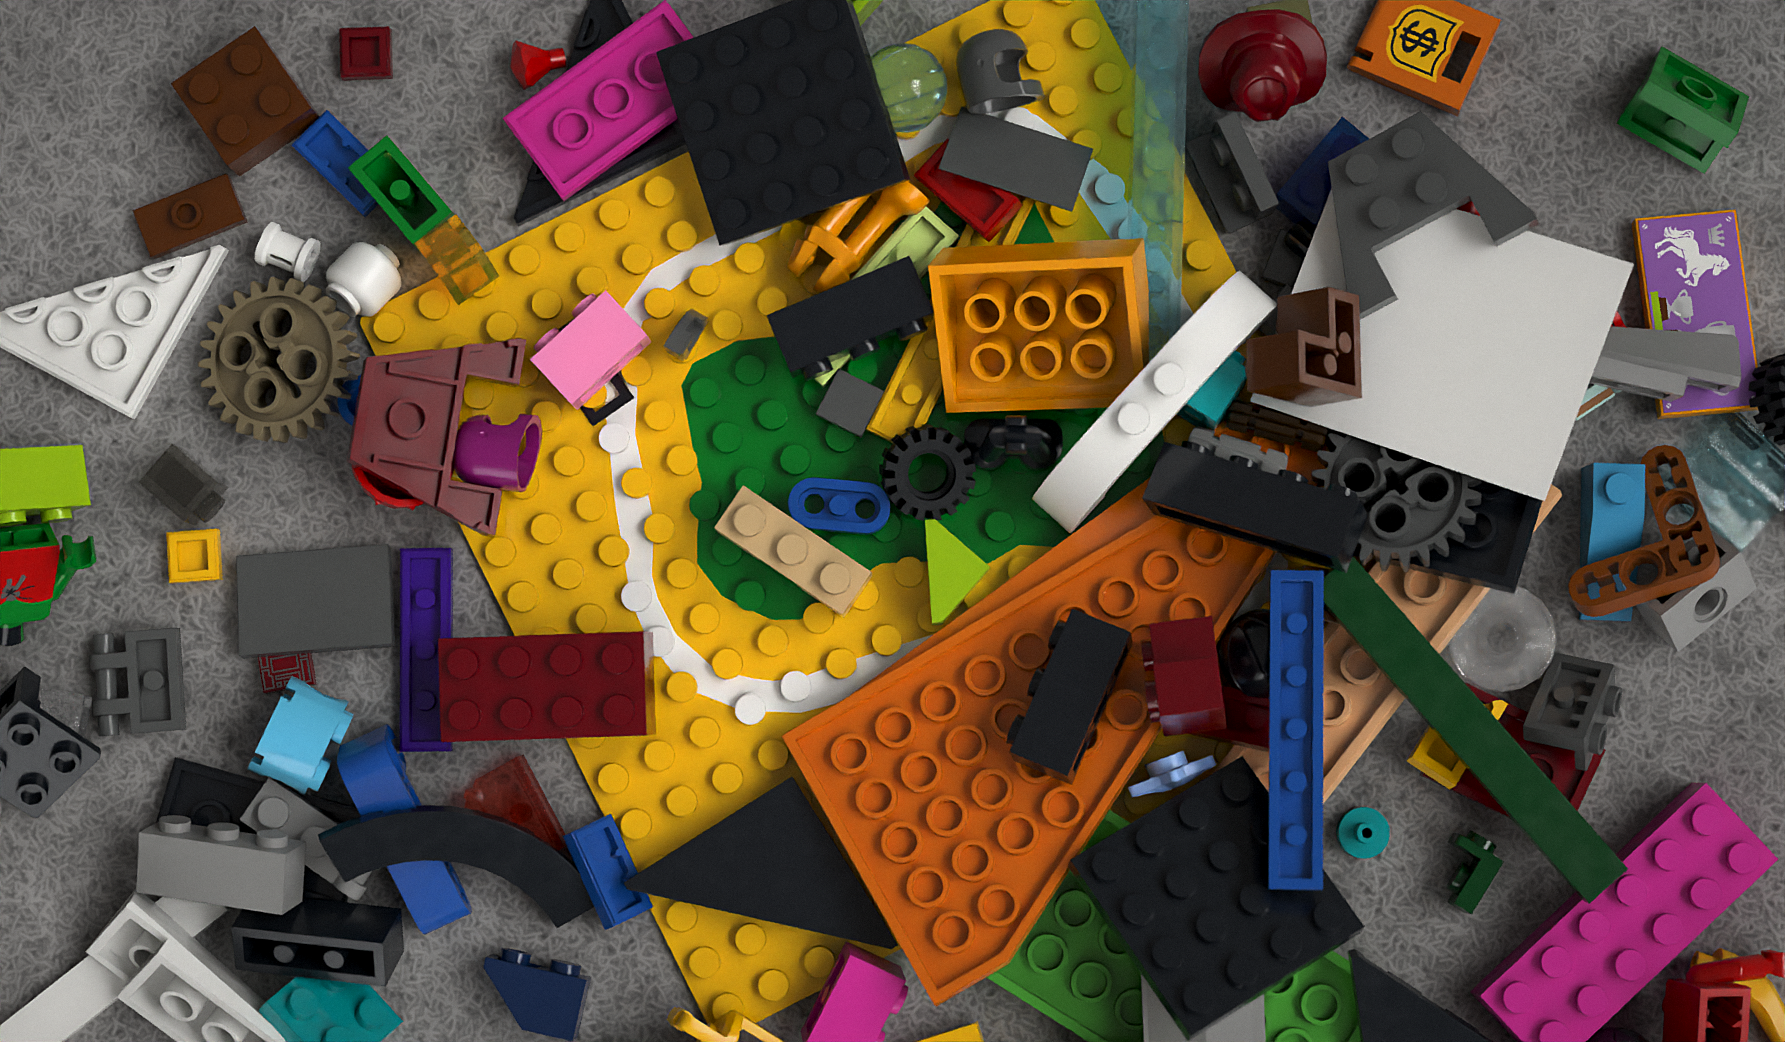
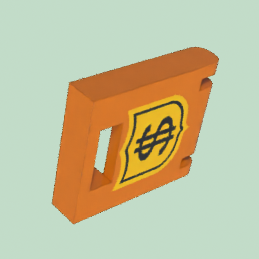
M1377 0L1355 47V51L1371 57V60L1369 62L1362 58L1351 56L1347 69L1388 88L1458 116L1496 35L1501 20L1454 0ZM1461 36L1460 40L1477 48L1461 83H1458L1442 75Z

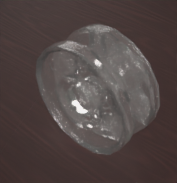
M1516 587L1514 594L1490 588L1444 648L1446 660L1465 683L1480 690L1495 694L1521 689L1540 678L1553 660L1557 642L1554 619L1542 600L1525 588ZM1493 625L1504 627L1511 636L1510 647L1505 653L1496 652L1487 642L1488 630Z

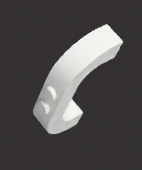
M1241 271L1236 272L1196 311L1080 438L1038 488L1032 500L1071 534L1102 501L1106 492L1202 385L1277 309V303Z

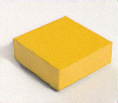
M219 529L166 532L169 583L223 580Z

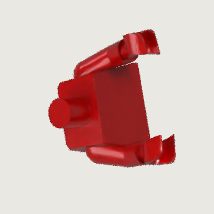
M1761 950V955L1753 954L1697 964L1689 968L1685 978L1668 979L1665 997L1662 1002V1011L1664 1013L1662 1042H1748L1751 988L1733 982L1760 980L1766 974L1785 978V952Z

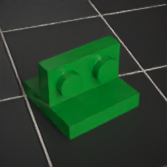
M1661 46L1652 60L1645 78L1619 116L1617 124L1705 174L1723 146L1728 148L1738 134L1749 96Z

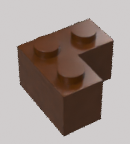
M1324 287L1277 297L1278 316L1275 324L1277 334L1247 339L1245 373L1248 392L1309 407L1362 398L1359 295L1331 287Z

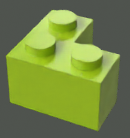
M83 445L0 449V528L2 526L26 523V516L40 515L41 523L69 521L73 519L72 511L91 505Z

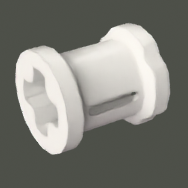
M271 222L264 229L257 244L254 260L262 266L270 263L294 273V279L305 282L311 275L318 259L321 243L314 238L305 241L283 232L279 224Z

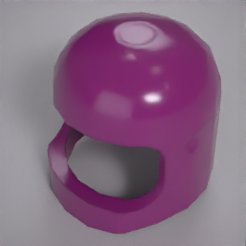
M520 414L518 419L511 424L493 425L489 415H476L467 418L457 430L452 460L456 474L464 483L502 489L503 491L524 492L533 475L541 447V420L538 415ZM526 432V447L524 452L518 456L520 444Z

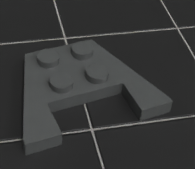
M1421 111L1328 161L1346 289L1349 293L1359 295L1360 320L1398 300L1375 256V252L1470 201L1473 202L1496 246L1539 225L1532 210Z

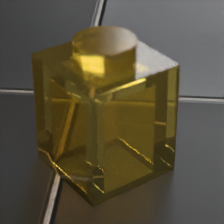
M457 214L414 243L431 270L458 305L499 277L483 248Z

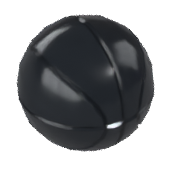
M1257 609L1240 615L1227 627L1219 646L1220 667L1226 680L1233 688L1254 698L1269 699L1270 609Z

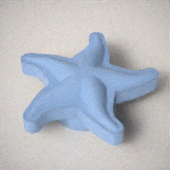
M1182 750L1146 764L1145 767L1149 778L1129 786L1128 789L1131 797L1169 791L1190 782L1203 772L1213 768L1216 763L1213 755L1188 763Z

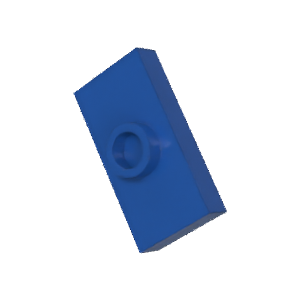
M326 110L292 146L366 218L379 204L348 167L364 155L368 149Z
M611 814L562 836L605 930L653 907L648 894L628 890L624 882L637 875L638 872Z

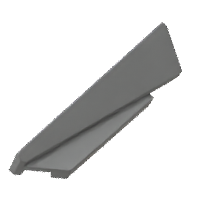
M1610 327L1589 384L1669 402L1683 397L1686 385L1728 393L1740 386L1739 341L1737 337L1729 334Z

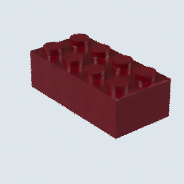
M653 632L438 639L441 742L648 736L656 734Z

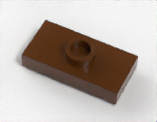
M227 173L133 210L150 257L153 259L160 258L248 222L232 180Z

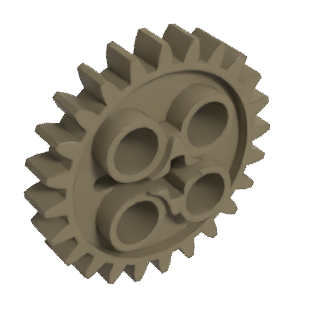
M270 277L268 288L265 284L252 281L250 284L251 297L247 293L235 290L233 292L236 303L234 308L223 304L218 306L220 313L224 317L222 323L208 321L206 324L216 335L214 340L200 341V346L211 351V358L198 362L199 367L211 370V376L200 383L201 387L217 391L210 398L208 404L216 408L225 407L220 420L231 424L236 423L235 431L238 433L250 435L253 432L254 439L266 442L272 436L273 441L287 443L290 433L295 438L306 439L307 425L321 431L325 429L321 414L326 413L336 417L340 415L338 408L334 404L336 397L342 399L351 398V394L342 385L344 380L358 379L356 373L347 370V363L359 359L360 354L349 351L346 347L347 344L357 338V333L341 330L349 320V315L339 311L333 312L338 301L328 296L321 297L322 289L308 284L304 288V282L290 278L285 284L284 280ZM291 314L292 327L283 336L281 332L282 322ZM259 323H260V329H261V332H262V335L264 336V338H262V337L260 336L259 332L257 331V325H258ZM250 343L252 354L250 359L245 364H242L240 359L241 351L246 344ZM276 350L281 351L282 354L278 355ZM315 356L317 368L314 374L307 378L305 373L306 364L311 357ZM294 383L298 385L301 391V395L299 398ZM274 384L276 387V397L274 402L267 406L265 400L266 393L269 387Z

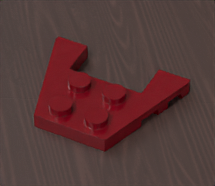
M516 338L508 339L504 342L476 343L456 348L429 349L366 357L363 361L347 462L481 535L494 536L502 489L450 480V472L466 378L517 387L520 383L526 339Z

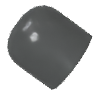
M1005 29L983 31L971 36L961 45L956 56V67L969 113L988 114L1024 106L1045 98L1040 81L1021 79L1019 63L1026 56L1028 50L1024 41L1013 31Z

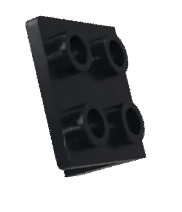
M24 666L0 690V797L31 817L38 818L100 759L101 749L40 708L41 701L38 700L41 677Z

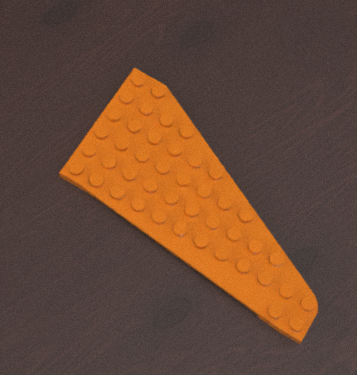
M1251 402V404H1254L1253 409L1259 411L1262 405ZM1227 419L1221 422L1215 429V437L1220 438L1223 433L1262 446L1260 450L1267 453L1268 448L1285 453L1288 456L1286 470L1304 476L1308 479V484L1320 486L1312 481L1311 473L1313 470L1326 469V467L1318 461V452L1301 448L1302 443L1295 441L1294 446L1253 436L1254 430L1248 429L1247 433L1230 430L1227 427ZM1304 419L1300 420L1301 422L1307 423V421ZM1150 478L850 696L782 735L783 740L936 1007L1010 963L1070 871L1068 867L1070 860L1081 854L1161 731V722L1151 723L1145 691V681L1155 680L1154 671L1145 672L1141 648V640L1151 639L1149 624L1212 616L1217 645L1277 553L1276 551L1154 515L1142 499ZM1075 609L1129 631L1133 645L1074 781L1070 785L1015 762L1009 752L1012 745L1006 743V739L1015 717L1018 714L1025 716L1033 698L1027 696V691L1038 667L1046 669L1054 650L1048 648V643L1059 619L1066 622L1071 610Z

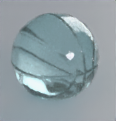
M893 44L877 50L871 56V60L895 132L909 133L927 127L938 117L947 98V77L941 63L927 49L915 44Z

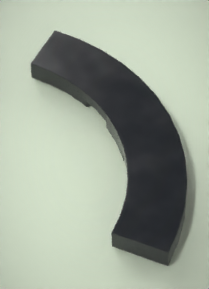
M418 805L414 809L395 810L386 813L377 811L342 822L318 834L321 845L345 883L364 873L403 862L424 860L448 861L484 869L519 887L546 912L556 928L594 908L577 867L566 855L534 835L531 830L503 817L479 810L455 806Z

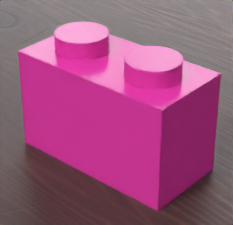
M846 941L800 1031L803 1042H884L885 1032L882 1031V1028L890 1013L896 1015L900 1011L908 993V986L904 985L906 978L901 966Z

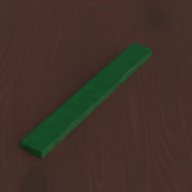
M1354 557L1351 559L1347 573L1331 569L1324 575L1325 608L1582 900L1590 904L1628 869Z

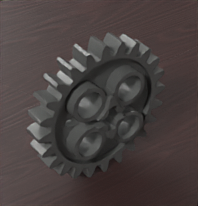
M1334 433L1328 435L1329 443L1334 452L1318 451V461L1327 469L1313 470L1311 473L1313 482L1325 486L1322 488L1326 489L1328 484L1346 487L1347 479L1356 473L1367 474L1373 479V484L1369 489L1363 492H1355L1358 495L1357 499H1360L1363 507L1376 502L1371 511L1367 513L1368 516L1356 548L1360 549V565L1365 566L1375 555L1380 559L1381 571H1387L1391 559H1399L1403 571L1408 572L1410 557L1417 556L1421 563L1428 567L1430 566V550L1435 549L1438 553L1447 557L1449 555V547L1446 541L1448 537L1461 543L1465 540V533L1458 524H1475L1476 514L1466 506L1481 504V493L1469 489L1482 483L1481 479L1436 464L1415 474L1420 469L1421 464L1426 462L1425 460L1412 457L1407 461L1398 462L1388 456L1389 448L1348 434L1345 438ZM1393 480L1397 485L1405 482L1406 493L1400 495L1396 490L1387 492V482ZM1429 483H1437L1445 487L1448 493L1438 502H1429L1420 497L1419 491ZM1387 513L1398 514L1405 520V524L1400 530L1390 533L1379 529L1376 523L1382 515Z

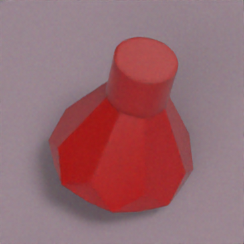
M520 41L513 43L510 68L523 90L532 87L550 70L566 67V57L563 48L543 50Z

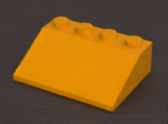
M1144 238L942 248L928 265L946 413L1108 408L1149 364V286Z

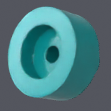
M1356 807L1348 810L1340 818L1337 824L1336 836L1339 845L1346 853L1353 857L1365 859L1377 856L1385 849L1389 841L1390 829L1385 817L1377 810L1369 807ZM1366 828L1368 835L1363 837L1362 831Z

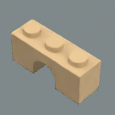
M744 485L714 527L723 537L785 576L803 591L843 618L872 578L871 571Z

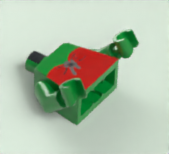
M49 523L0 528L1 646H13L21 643L24 640L23 622L47 618L50 615L51 603L59 599L76 571L94 565L96 553L93 536H88L83 542L73 543L71 535H63L62 548L60 549L58 540Z

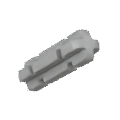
M1201 426L1194 427L1188 439L1190 442L1208 448L1212 452V456L1229 460L1231 455L1245 457L1260 466L1259 470L1277 475L1280 469L1286 470L1288 456L1285 453L1268 448L1267 453L1260 451L1262 447L1260 445L1223 433L1220 438L1215 437V431Z

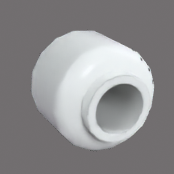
M355 242L326 271V281L328 284L325 289L328 297L336 299L338 301L336 307L350 317H355L357 314L365 317L373 316L401 288V276L397 270V267L400 265L399 260L389 248L382 244L372 246L366 242Z

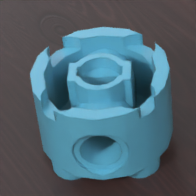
M291 676L285 689L294 692V695L291 697L284 693L281 696L255 750L256 754L264 758L262 760L254 756L247 770L260 776H267L281 781L305 795L307 788L318 792L332 760L323 757L330 740L338 744L341 743L354 714L345 710L349 701L322 694L310 687L305 681Z

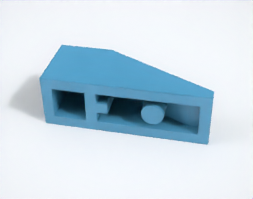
M1592 463L1581 468L1580 568L1641 547L1645 515V464ZM1638 566L1630 575V581L1636 584ZM1619 574L1613 575L1618 592L1625 590ZM1598 583L1589 584V592L1587 594L1590 599L1600 597ZM1633 606L1599 617L1586 616L1579 611V620L1631 621Z

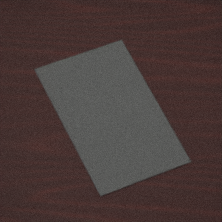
M961 106L938 169L1072 212L1093 149L987 114H971L967 108Z

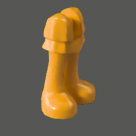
M908 181L883 189L875 205L845 242L837 236L871 194L827 209L813 225L807 226L803 239L796 240L787 268L796 277L801 276L813 264L823 249L834 259L823 270L813 290L821 293L850 281L849 275L861 268V260L885 230L903 215H917L930 202L929 199Z

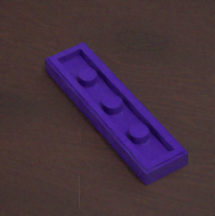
M400 548L399 752L453 751V742H441L438 639L453 638L452 548Z

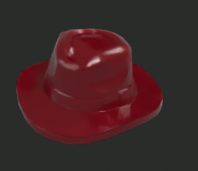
M1280 9L1238 13L1219 22L1204 38L1198 59V75L1201 88L1207 98L1216 107L1228 111L1244 112L1256 122L1278 121L1287 113L1290 107L1307 102L1316 96L1324 83L1327 71L1325 44L1317 28L1300 14Z

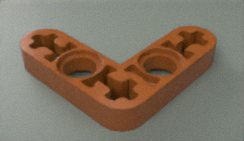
M1669 445L1656 446L1642 457L1640 463L1645 464V488L1663 540L1578 569L1571 576L1568 588L1576 608L1582 614L1590 617L1604 616L1705 583L1718 572L1720 555L1686 458L1676 447ZM1667 463L1671 468V474L1676 488L1666 491L1659 474V466ZM1677 504H1687L1693 507L1694 513L1689 521L1678 525L1666 521V514L1671 507ZM1693 537L1698 552L1701 555V564L1691 566L1683 540ZM1652 564L1658 568L1657 577L1652 582L1646 585H1638L1630 581V575L1637 566ZM1619 574L1625 590L1618 592L1613 575ZM1597 582L1600 587V597L1590 599L1587 594L1589 592L1588 585Z

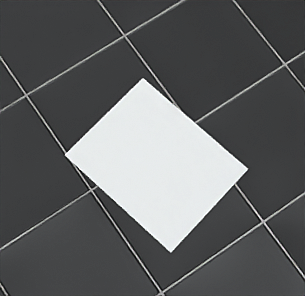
M1332 188L1291 294L1324 287L1347 292ZM1455 209L1375 252V256L1398 300L1360 320L1362 398L1312 407L1253 393L1250 402L1545 501L1634 264L1530 231H1525L1509 241L1496 246L1480 216Z

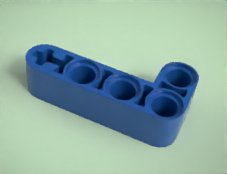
M388 724L339 746L337 766L360 816L377 811L386 813L395 810L414 809L416 806L422 805L405 773V756L403 752L398 754L394 747L392 739H395L396 736ZM424 860L387 866L422 934H428L472 913L469 899L451 862Z

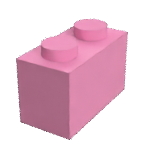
M606 290L599 297L592 293L583 299L571 313L575 319L561 332L557 328L547 332L535 344L534 349L537 354L530 359L576 410L585 404L651 343L648 335Z

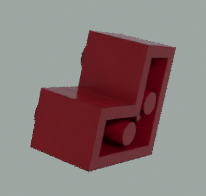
M1212 616L1150 623L1151 639L1141 640L1144 670L1145 672L1154 671L1155 680L1145 681L1146 699L1151 723L1161 722L1164 736L1227 729Z

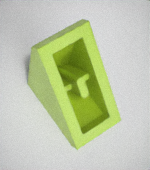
M936 519L925 520L931 620L932 625H942L987 574L990 566Z

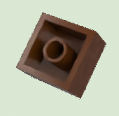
M255 26L171 83L226 165L239 177L299 137L320 117L270 43Z

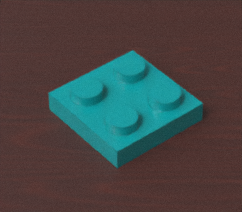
M295 977L268 999L258 1010L286 1042H382L403 1022L370 985Z

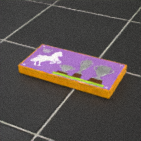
M1736 209L1634 219L1632 222V232L1645 329L1729 334L1737 337L1739 341L1741 366L1739 388L1728 393H1721L1686 385L1684 396L1672 402L1655 398L1657 419L1758 410L1757 407L1750 408L1749 399L1756 397V393L1748 389L1749 382L1757 380L1752 373L1755 368H1758Z

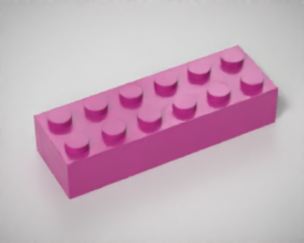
M1692 782L1616 853L1617 857L1628 869L1589 904L1584 902L1575 892L1470 991L1516 1042H1586L1778 860L1707 783Z

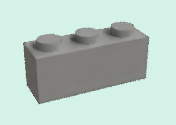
M163 816L159 818V822L139 832L136 892L283 915L301 903L303 899L306 842L288 839V834L279 830H262L252 834L239 832V826L232 823H212L206 827L192 825L191 819L185 816Z

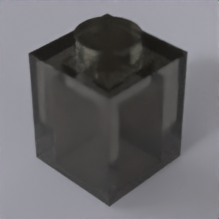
M175 444L169 446L139 481L144 488L181 520L192 525H196L200 520L204 523L211 520L224 505L225 499L221 496L228 489V486L185 449Z

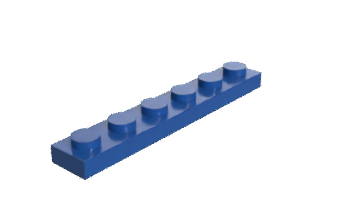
M1270 570L1268 890H1323L1324 571Z

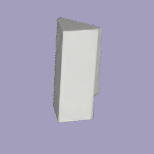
M136 889L85 951L127 982L117 995L118 999L177 1042H286L279 1032L258 1011L265 1001L144 893H137Z

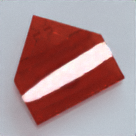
M524 755L517 756L474 781L473 787L465 790L463 798H465L466 802L464 808L493 814L531 830L534 835L549 843L557 851L567 847L562 837L566 834Z

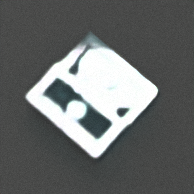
M1740 412L1728 413L1687 455L1686 461L1709 527L1742 552L1769 519L1781 512L1785 507V454ZM1670 473L1663 481L1666 491L1676 488ZM1678 504L1690 517L1693 516V507L1687 504Z

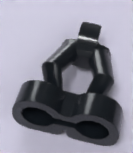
M1006 416L1005 419H977L972 421L965 429L964 445L971 452L972 455L970 457L975 463V467L980 470H995L1004 465L1008 459H1018L1026 468L1042 471L1049 469L1059 460L1063 448V435L1060 426L1050 419H1027V416Z

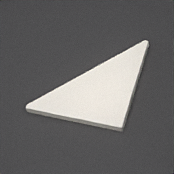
M221 245L213 246L206 251L143 267L142 270L119 277H109L92 282L48 298L42 297L5 308V311L0 312V347L135 420L229 250Z

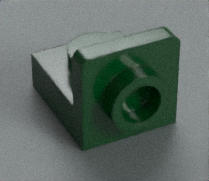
M1470 830L1466 837L1453 833L1448 843L1474 859L1469 866L1462 862L1453 873L1446 887L1453 892L1447 902L1467 914L1474 912L1504 863L1503 860L1493 855L1497 848L1496 845Z

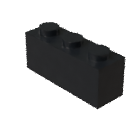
M907 256L767 315V318L792 378L803 375L804 380L809 381L832 371L831 362L849 354L852 361H857L878 352L881 349L878 342L897 335L899 341H905L928 330L926 322L933 320L934 312L910 256Z
M1075 609L1071 610L1066 622L1061 619L1058 620L1048 643V648L1054 650L1046 669L1042 667L1036 669L1027 691V696L1033 698L1025 716L1018 714L1015 717L1007 735L1006 743L1012 745L1009 752L1015 762L1072 785L1133 645L1129 631Z
M303 898L301 903L283 915L242 909L231 927L235 970L386 987L404 952L401 908Z

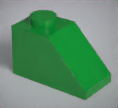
M387 135L348 167L422 255L461 223Z

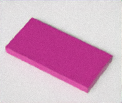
M666 0L503 117L507 126L563 201L567 200L677 119L656 52L694 37Z

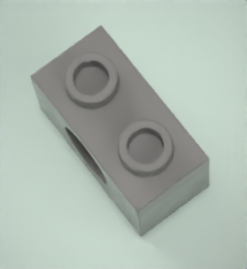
M1712 528L1710 529L1720 555V567L1716 575L1705 583L1637 605L1645 624L1677 652L1757 589L1741 551ZM1692 538L1685 544L1691 566H1697L1702 563L1701 555ZM1656 567L1636 584L1646 585L1652 582L1657 577L1658 568Z

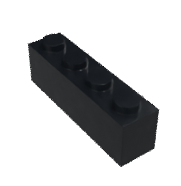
M1183 441L1181 446L1164 442L1142 498L1154 515L1347 573L1368 516L1360 499H1357L1358 495L1354 491L1336 484H1328L1326 489L1308 484L1307 478L1289 470L1280 469L1277 475L1259 470L1260 466L1257 463L1237 455H1231L1229 460L1212 456V452L1208 448L1194 442Z

